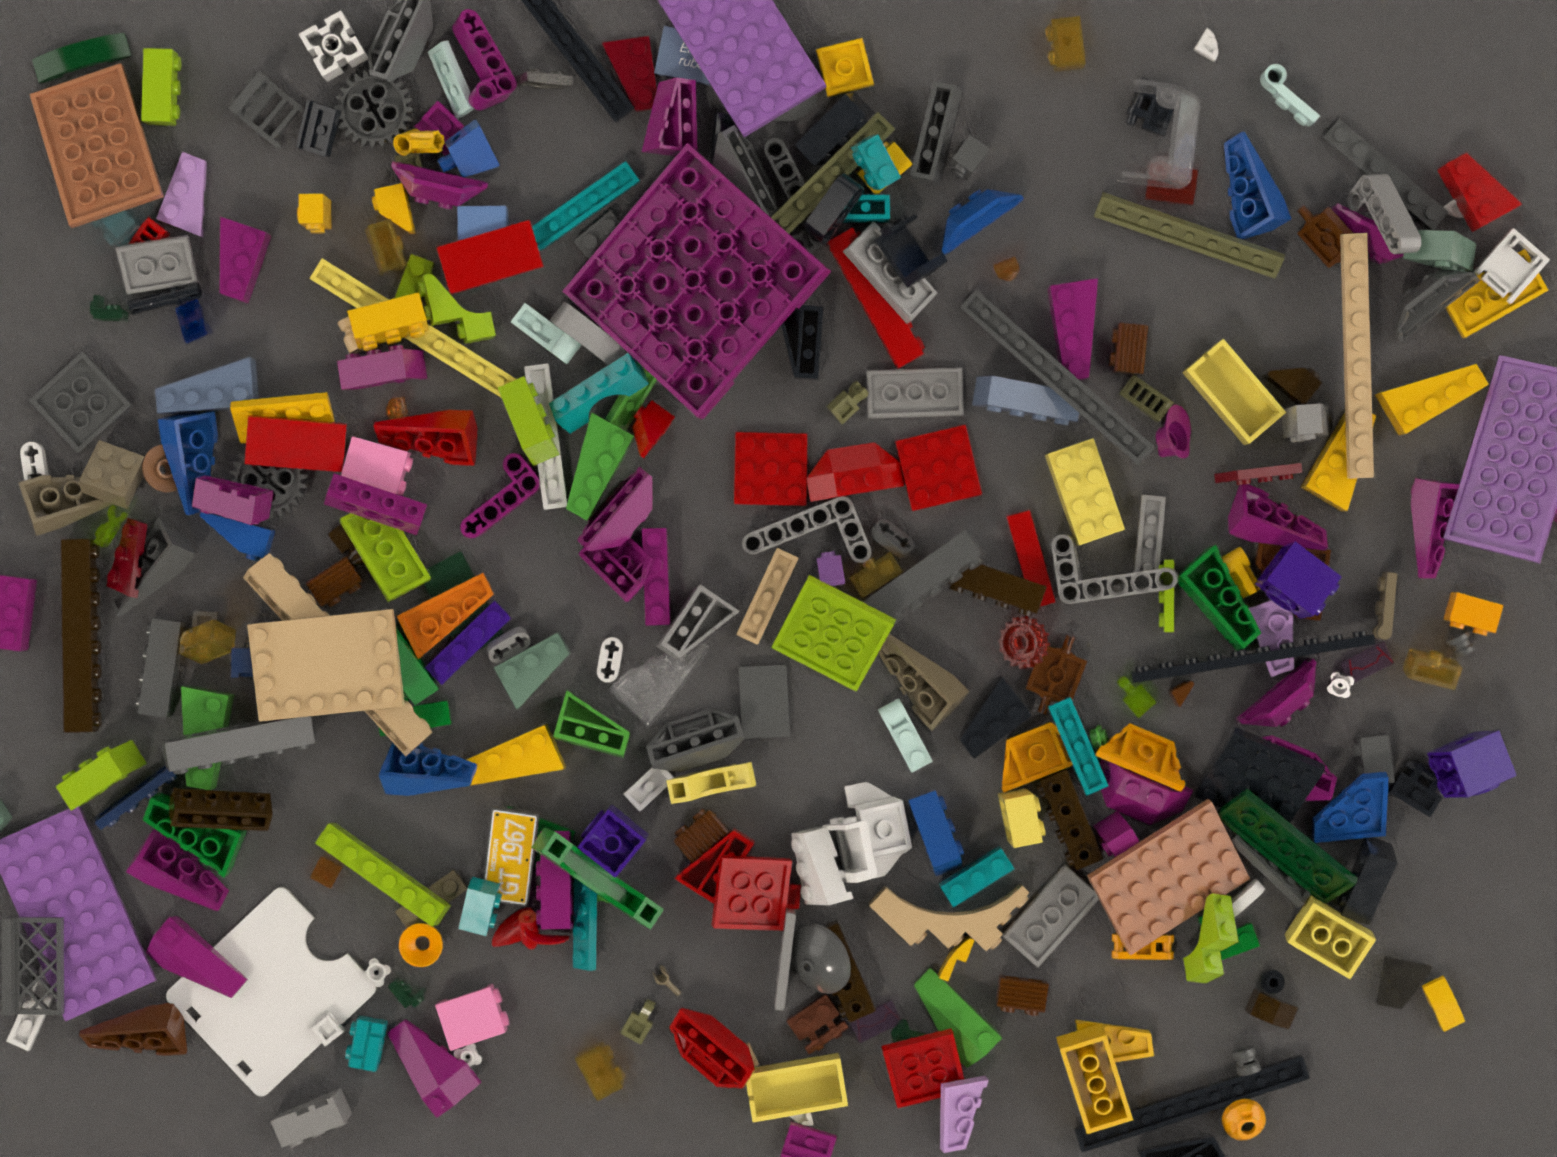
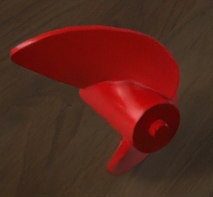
M528 907L515 912L498 927L492 939V946L500 947L522 941L528 949L533 950L537 944L555 945L564 943L570 939V936L540 934L536 913Z

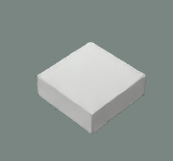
M331 1012L310 1028L325 1047L345 1031Z

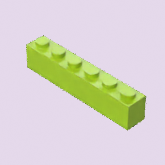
M328 823L315 842L432 927L437 926L452 906L337 823Z

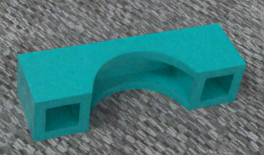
M627 353L551 401L549 406L554 420L571 434L589 422L590 409L596 402L611 395L631 396L647 386L649 382L642 365Z

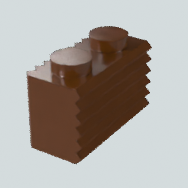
M1119 323L1116 328L1112 329L1111 342L1115 343L1114 352H1110L1109 366L1113 367L1112 372L1134 375L1144 374L1148 334L1147 325Z
M348 556L307 581L306 585L321 607L328 605L331 608L342 601L340 596L347 592L351 595L361 589L360 583L365 580Z
M702 808L692 817L695 821L687 827L684 824L674 832L677 836L673 840L674 843L691 862H694L729 832V829L711 808L707 811Z
M999 975L995 1003L1004 1012L1014 1013L1015 1009L1024 1010V1014L1038 1016L1039 1012L1045 1013L1049 984L1045 980Z

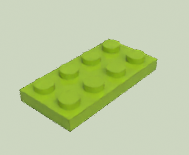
M351 513L340 518L339 522L387 602L430 581L429 573L402 530Z

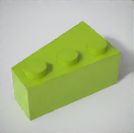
M523 376L498 387L521 447L532 465L535 466L560 455L553 440L556 437L550 423L546 424L544 419L547 416L542 403L538 404L535 399L538 396V392L533 382L528 383Z
M132 740L113 749H110L109 746L96 753L98 758L95 760L90 758L81 763L79 771L75 772V770H72L61 777L63 782L55 787L71 811L89 802L119 780L128 777V774L147 764Z

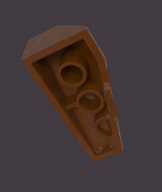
M174 1003L150 1005L80 1030L79 1036L89 1048L118 1051L120 1047H127L133 1049L134 1053H142L143 1049L155 1050L156 1055L162 1056L187 1054L184 1017Z

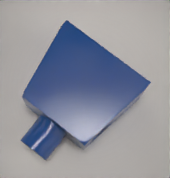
M476 119L445 141L450 154L438 159L444 173L457 167L462 177L500 166Z

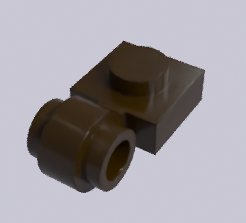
M341 524L327 534L341 553L344 554L350 549L348 558L355 567L365 564Z

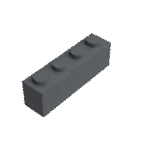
M933 82L910 174L915 181L939 186L962 94L961 90L955 85Z
M152 618V622L148 623L146 635L149 636V642L143 651V660H146L145 669L141 670L139 677L142 689L141 694L139 693L136 698V708H139L138 714L163 718L172 717L186 622Z

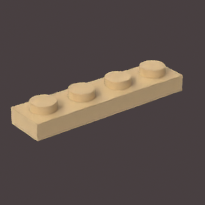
M779 548L776 549L736 635L757 645L759 644L799 559L798 557Z

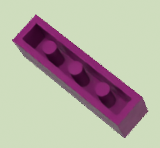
M667 528L642 529L643 550L653 558L644 585L645 624L670 625Z

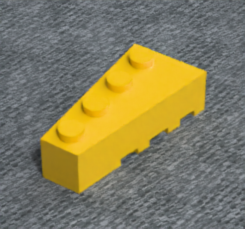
M1474 364L1374 395L1398 435H1404L1489 384L1478 365Z
M547 723L465 759L477 764V770L471 785L566 768Z

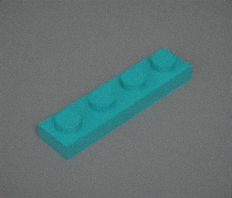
M1071 697L1049 705L1048 709L1085 795L1087 796L1108 787L1109 785Z
M574 878L573 968L587 971L596 970L597 894Z

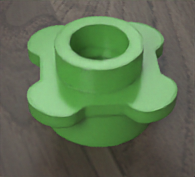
M1097 725L1095 729L1090 730L1091 743L1094 749L1108 743L1107 732L1105 729L1102 730L1101 725Z

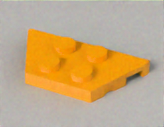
M1052 722L1006 739L1001 788L1003 793L1073 766L1057 727Z
M1131 723L1124 727L1120 733L1114 735L1108 743L1099 747L1095 754L1097 757L1180 792L1185 787V781L1181 780L1179 774L1181 766L1179 759L1176 757L1177 751L1174 742Z

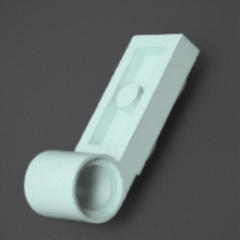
M1279 64L1270 65L1261 74V85L1276 99L1275 103L1283 110L1288 109L1294 114V119L1299 124L1310 127L1320 115L1283 85L1287 76L1285 68ZM1275 72L1279 78L1278 82L1270 81L1268 73Z
M524 303L511 321L512 324L566 364L569 363L581 347L580 343L526 303Z
M899 698L878 709L911 773L933 762Z

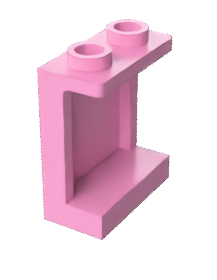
M352 436L341 476L397 495H403L407 484L404 481L406 472L411 470L413 458H410V452Z
M493 984L449 1000L446 998L436 1003L435 1007L450 1051L503 1034L507 1031V1025H510L506 1011L502 1012L499 1003L502 1002V997L499 989H494Z

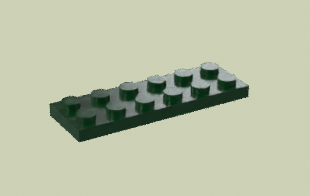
M1246 789L1217 810L1221 821L1323 903L1327 904L1356 885L1358 878L1250 790Z

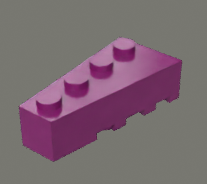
M1098 278L1052 285L1047 289L1058 362L1080 381L1089 378Z
M555 831L572 843L570 831ZM540 854L541 861L536 862V875L541 876V885L536 887V898L541 900V910H537L536 913L537 925H541L543 930L573 929L574 921H570V914H572L573 899L572 895H570L573 885L572 876Z

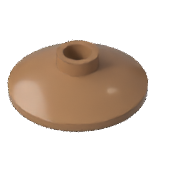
M163 446L153 447L146 453L142 463L144 478L151 487L160 492H174L177 490ZM160 466L165 468V474L160 472Z

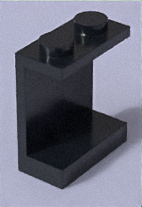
M916 214L909 218L904 215L894 223H889L880 230L882 234L875 239V242L907 288L934 273L948 262L944 254L929 261L911 235L907 226L918 218Z

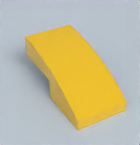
M970 935L966 936L960 944L950 951L938 972L940 979L949 981L957 959L963 962L967 961L975 941Z
M1443 975L1422 985L1427 1001L1435 1013L1440 1028L1444 1032L1466 1022L1454 994Z

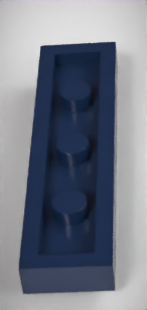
M165 764L96 816L95 824L100 830L106 826L112 827L120 820V815L126 811L130 813L139 806V801L145 797L149 799L159 791L158 787L164 783L170 784L178 777V774H173V771L169 772Z

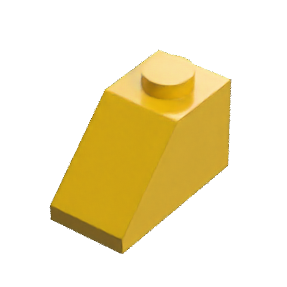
M400 183L374 189L375 196H372L374 210H379L383 217L408 233L416 234L407 190L404 185Z

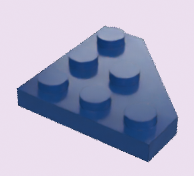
M1387 772L1361 774L1316 814L1312 822V838L1314 843L1386 836L1389 779Z

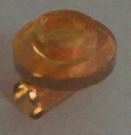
M1016 256L993 265L998 279L1004 281L1015 279L1020 272Z
M405 397L389 400L386 413L390 419L408 417Z

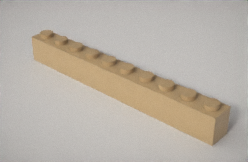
M270 553L249 568L243 577L282 621L330 616L316 605L314 597L309 593H305L300 587L299 581L293 575H289L284 570L282 562ZM404 700L405 706L365 710L368 716L405 756L410 754L432 733L429 724L413 712L412 705Z

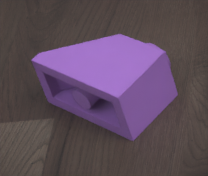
M835 551L821 553V558H816L819 580L830 586L845 584L841 555L836 556Z

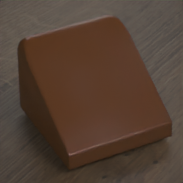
M1186 680L1169 689L1168 692L1176 707L1180 708L1194 686L1193 681Z

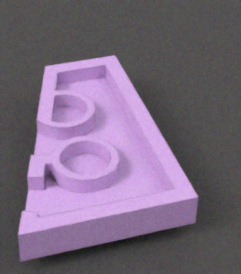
M182 152L156 218L159 221L202 238L205 210L204 191L206 190L207 162L205 160Z
M1272 600L1249 607L1261 631V634L1256 637L1259 647L1270 646L1271 650L1280 648L1279 644L1294 642L1292 612L1281 608ZM1294 657L1265 662L1271 677L1294 669Z
M986 1076L941 1084L940 1149L943 1153L966 1149L975 1123L973 1118L976 1109L980 1108L982 1102L980 1097L983 1088L987 1087L989 1081Z

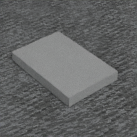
M188 235L120 245L115 248L127 294L199 282Z

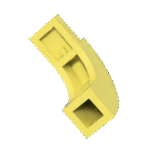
M752 762L720 766L666 780L671 804L756 786Z

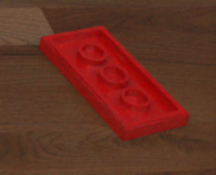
M530 220L436 247L451 295L544 267Z
M248 415L245 464L342 472L347 423Z

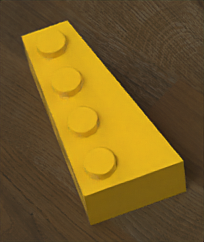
M1345 413L1300 488L1341 512L1348 511L1357 478H1347ZM1372 413V428H1373V425H1374V422H1375V419H1376V415H1374L1373 413Z

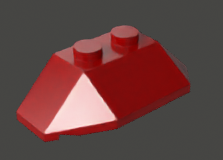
M875 442L827 450L806 478L810 502L904 487L901 463Z
M681 1008L669 1026L674 1034L681 1057L716 1087L744 1088L755 1071L748 1045L712 1015Z

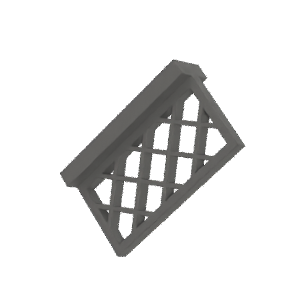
M10 915L2 918V1016H12L14 1014L63 1015L64 917H22ZM22 922L30 923L35 929L29 938L22 932ZM48 923H56V934L52 938L43 930ZM38 933L47 941L41 950L31 942ZM26 945L36 954L29 962L22 956V949ZM50 945L56 950V959L53 962L43 954ZM38 957L48 966L41 974L31 966ZM26 969L36 978L29 986L22 980V973ZM50 969L57 976V982L53 986L43 978ZM38 981L48 990L41 998L31 989ZM28 993L36 1003L31 1008H22V998ZM50 993L57 1000V1009H50L43 1002Z

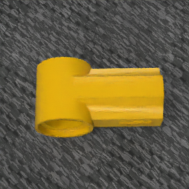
M412 129L397 135L393 141L396 152L403 156L411 153H439L445 144L444 136L440 134L439 130L420 131Z
M1241 547L1221 557L1230 571L1229 574L1234 584L1238 586L1242 598L1260 590L1255 585L1257 580L1249 567V559Z

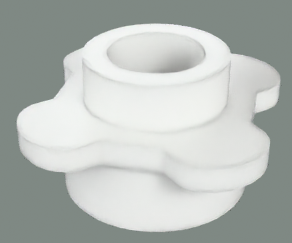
M1333 672L1331 674V684L1327 686V691L1338 697H1349L1351 694L1350 687L1354 684V678L1352 676L1340 675L1339 672Z
M374 958L369 961V967L362 973V977L366 981L374 982L376 987H381L384 984V978L390 974L391 969L388 965L380 964ZM374 971H379V974L375 975Z
M474 1043L454 1051V1057L458 1060L462 1059L469 1067L474 1064L479 1065L482 1061V1057L478 1055Z

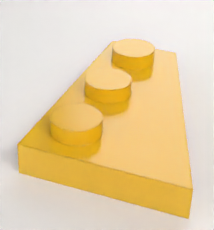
M1075 1019L1077 1031L1100 1024ZM1103 1024L1115 1062L1154 1056L1152 1037L1149 1030Z

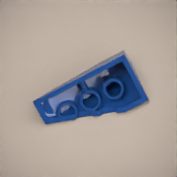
M1241 132L1225 142L1226 172L1230 176L1228 196H1231L1232 200L1230 220L1237 238L1242 240L1275 230L1292 218L1284 197L1246 133Z
M215 411L177 414L158 419L161 443L186 515L200 512V509L192 507L195 481L198 477L210 476L211 466L215 464L213 450L214 443H217L218 440Z
M392 742L380 770L379 778L385 794L410 796L470 786L477 770V764L455 755L447 756L442 754L441 750L437 748L429 749L424 747L423 743L405 756Z

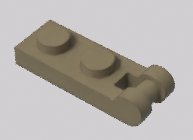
M1382 572V577L1378 578L1377 590L1380 591V600L1375 605L1378 623L1372 630V634H1374L1376 639L1387 640L1392 635L1397 573Z

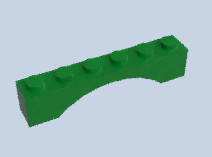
M544 827L531 847L638 924L650 930L664 910L619 878H614L576 846L553 830Z

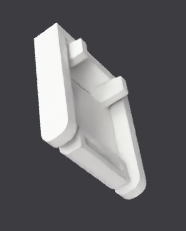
M1512 228L1475 269L1474 273L1478 276L1484 270L1485 274L1481 277V280L1502 298L1509 292L1511 295L1506 301L1511 304L1550 259L1517 230ZM1519 243L1534 258L1528 263L1512 247Z

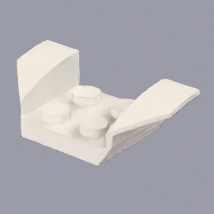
M868 782L844 786L848 808H855L857 820H867L877 876H885L899 857L912 848L903 800L888 795Z

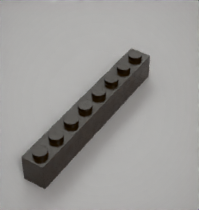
M61 539L64 733L99 731V727L102 725V714L99 712L98 704L102 700L101 688H98V679L101 678L102 673L101 665L98 664L101 642L97 638V630H100L101 627L100 616H97V606H100V593L97 592L100 570L96 568V558H99L100 548L96 544V539Z

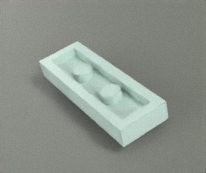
M443 41L429 50L428 54L456 118H460L474 108L469 103L470 90L449 41Z

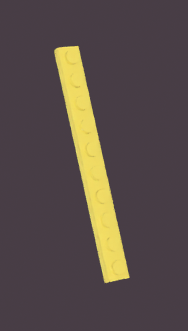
M323 258L309 278L356 308L389 300ZM429 324V331L425 332L424 336L418 338L404 337L499 397L501 395L498 387L516 380V378Z

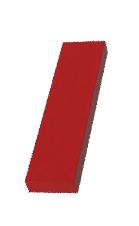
M1030 510L1006 516L1023 579L1046 586L1040 607L1055 603V597Z

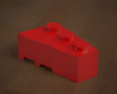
M1467 152L1437 170L1453 200L1457 202L1456 205L1471 232L1478 230L1522 205L1518 199Z
M733 828L694 862H691L678 872L674 879L714 904L720 855L746 856L754 845V840Z

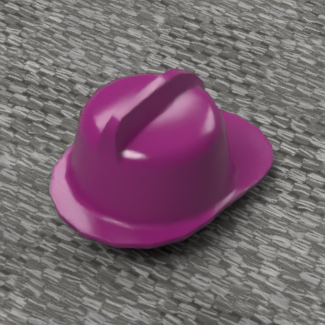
M1176 404L1168 409L1166 423L1155 434L1158 455L1160 457L1178 456L1184 459L1189 455L1191 423L1187 412L1182 406Z

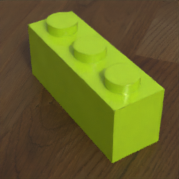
M143 48L141 121L147 125L176 126V119L180 118L177 95H180L181 84L177 80L178 71H181V57L173 49Z

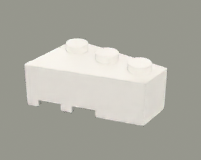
M815 827L791 833V845L797 861L796 871L800 876L801 896L805 904L832 905L853 899L852 893L846 892L842 881L845 878L844 871H839L834 857L838 855L828 828Z

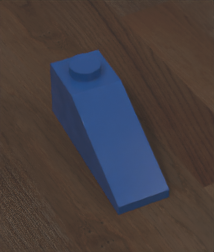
M200 513V517L239 552L246 553L247 559L260 561L261 558L270 553L275 530L257 525H249L216 514Z

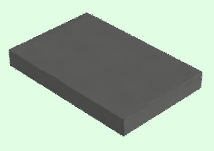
M786 664L738 667L741 726L745 739L790 737Z

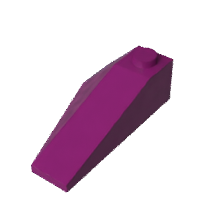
M1415 478L1411 488V511L1419 578L1435 579L1445 554V548L1443 547L1445 539L1443 537L1460 485L1458 483Z
M1249 484L1239 485L1228 515L1229 534L1250 542L1286 545L1296 541L1303 548L1326 550L1328 548L1327 532L1325 529L1303 515L1297 517L1287 510L1288 506L1281 502L1278 505L1268 498L1269 493Z
M155 828L151 830L126 870L128 874L147 885L215 911H219L229 892L210 870L204 869L197 861V856L185 851L180 847V844L171 838H167Z
M179 916L169 917L154 934L146 951L163 969L230 998H233L248 981L240 971Z
M407 1019L387 1033L421 1099L436 1118L456 1105L481 1083L480 1079L462 1059L457 1060L447 1052V1048L435 1044L429 1039V1035Z

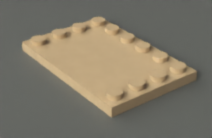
M394 609L247 625L259 722L405 706Z

